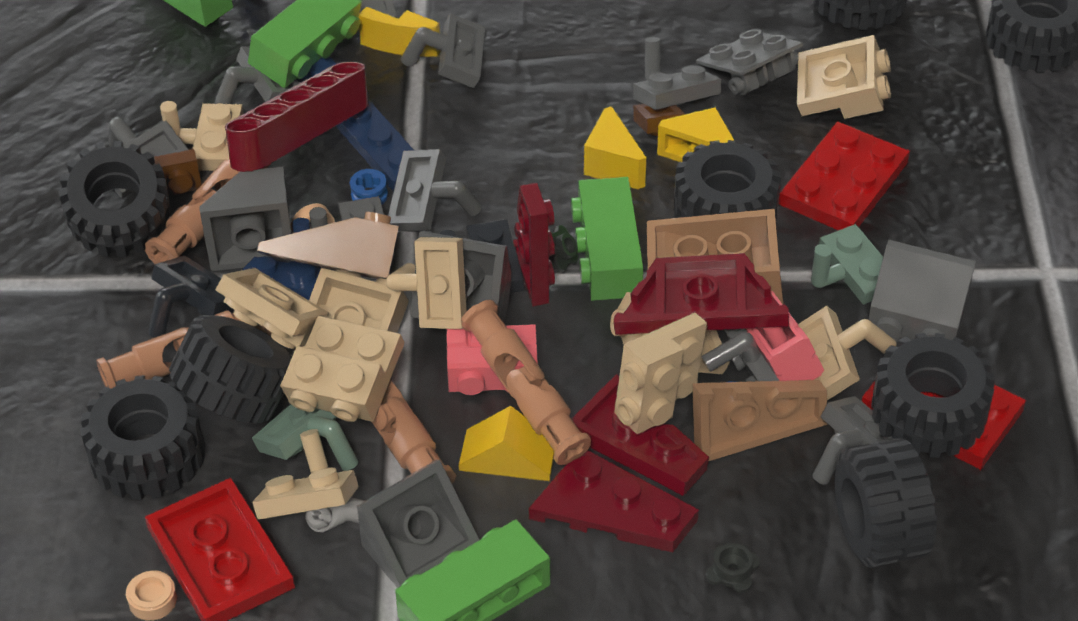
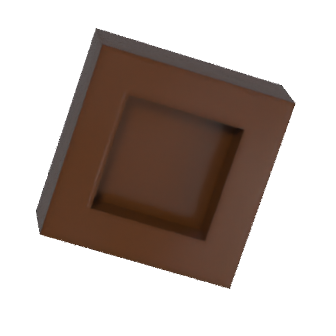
M645 104L633 105V120L647 134L658 136V125L661 120L685 115L677 105L657 110Z
M194 149L154 157L155 164L159 163L163 169L169 196L195 191L201 186Z

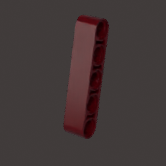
M359 62L335 64L228 122L225 125L230 167L233 170L242 172L259 170L369 106L365 65Z

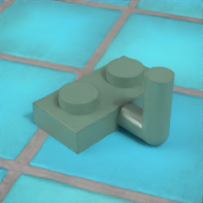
M854 224L820 237L819 245L815 247L811 283L817 288H823L844 280L863 305L872 302L883 256L859 227Z
M289 405L252 437L259 452L287 460L303 450L300 434L308 430L317 429L319 436L326 438L343 471H349L358 465V460L341 426L335 421L337 417L329 411L315 408L314 411L307 412Z

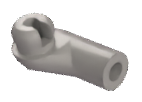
M351 497L346 505L306 511V522L316 532L329 531L347 521L359 523L357 505L364 502V500Z

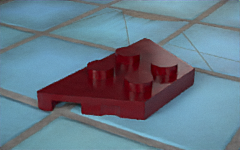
M745 253L656 258L646 271V278L638 282L631 292V303L624 313L617 312L613 321L615 335L650 333L693 313L698 314L707 322L706 330L789 327V309L785 304L779 305L774 299L771 286L763 276L755 272L753 263Z

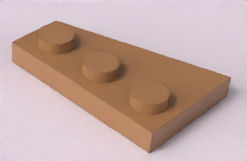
M820 380L692 383L694 444L709 456V461L827 425L821 418L827 405V390Z

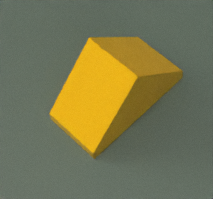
M612 106L605 108L584 145V175L597 179L628 177L631 188H644L646 156Z
M714 107L661 120L658 125L657 155L682 162L683 156L687 152H694V147L698 145L708 146L710 141L717 140L720 143H728V140L734 139Z
M509 406L466 430L459 461V471L550 481L554 450L543 435L536 434L524 415L512 406Z

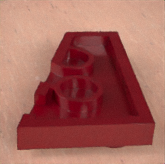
M532 183L521 185L519 188L517 203L519 222H516L514 226L517 239L513 240L524 283L533 307L549 303V285L555 284L554 269L549 259V256L555 254L552 233L548 230V226L554 225L555 219L550 199L543 200L538 184Z
M616 374L571 418L581 433L589 435L591 438L590 448L684 496L706 472L709 456L673 424L654 426L639 434H636L629 426L623 424L614 413L619 384V376Z
M588 450L579 458L566 464L529 507L530 520L545 523L546 519L549 518L570 523V529L586 533L588 528L614 533L617 540L672 553L697 523L699 509Z

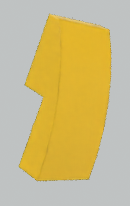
M367 6L359 13V19L361 20L359 26L361 45L383 52L402 55L415 32L420 27H426L440 33L439 22L408 10L399 19ZM426 45L420 57L438 56L441 50Z

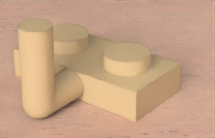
M165 101L160 105L162 120L167 121L184 144H193L199 170L214 171L223 161L229 160L225 125L243 115L242 104H203L197 128L180 127L175 102Z
M420 237L414 241L416 266L412 263H406L387 277L386 285L393 291H417L420 328L463 329L461 318L466 312L463 239Z
M828 306L823 307L798 324L809 338L815 354L823 366L824 372L814 380H820L826 388L827 400L860 380L849 350L851 347L865 339L885 354V350L890 345L896 346V341L867 319H862L845 331H842L837 314Z
M318 430L305 431L300 434L311 474L308 478L294 480L291 475H285L268 481L265 484L266 487L252 502L257 519L346 505L359 487L354 470L337 472L336 468H329Z

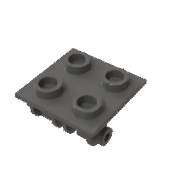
M753 29L743 32L739 36L740 39L730 44H720L712 47L709 50V54L696 60V64L731 73L732 79L728 83L730 90L733 94L740 93L745 95L759 88V85L763 86L768 81H773L794 71L798 64V54L794 50L802 47L803 43L787 39L784 35H771L763 33L760 29Z

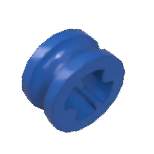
M364 169L354 173L350 179L352 201L379 196L381 205H383L388 197L385 175L375 169Z

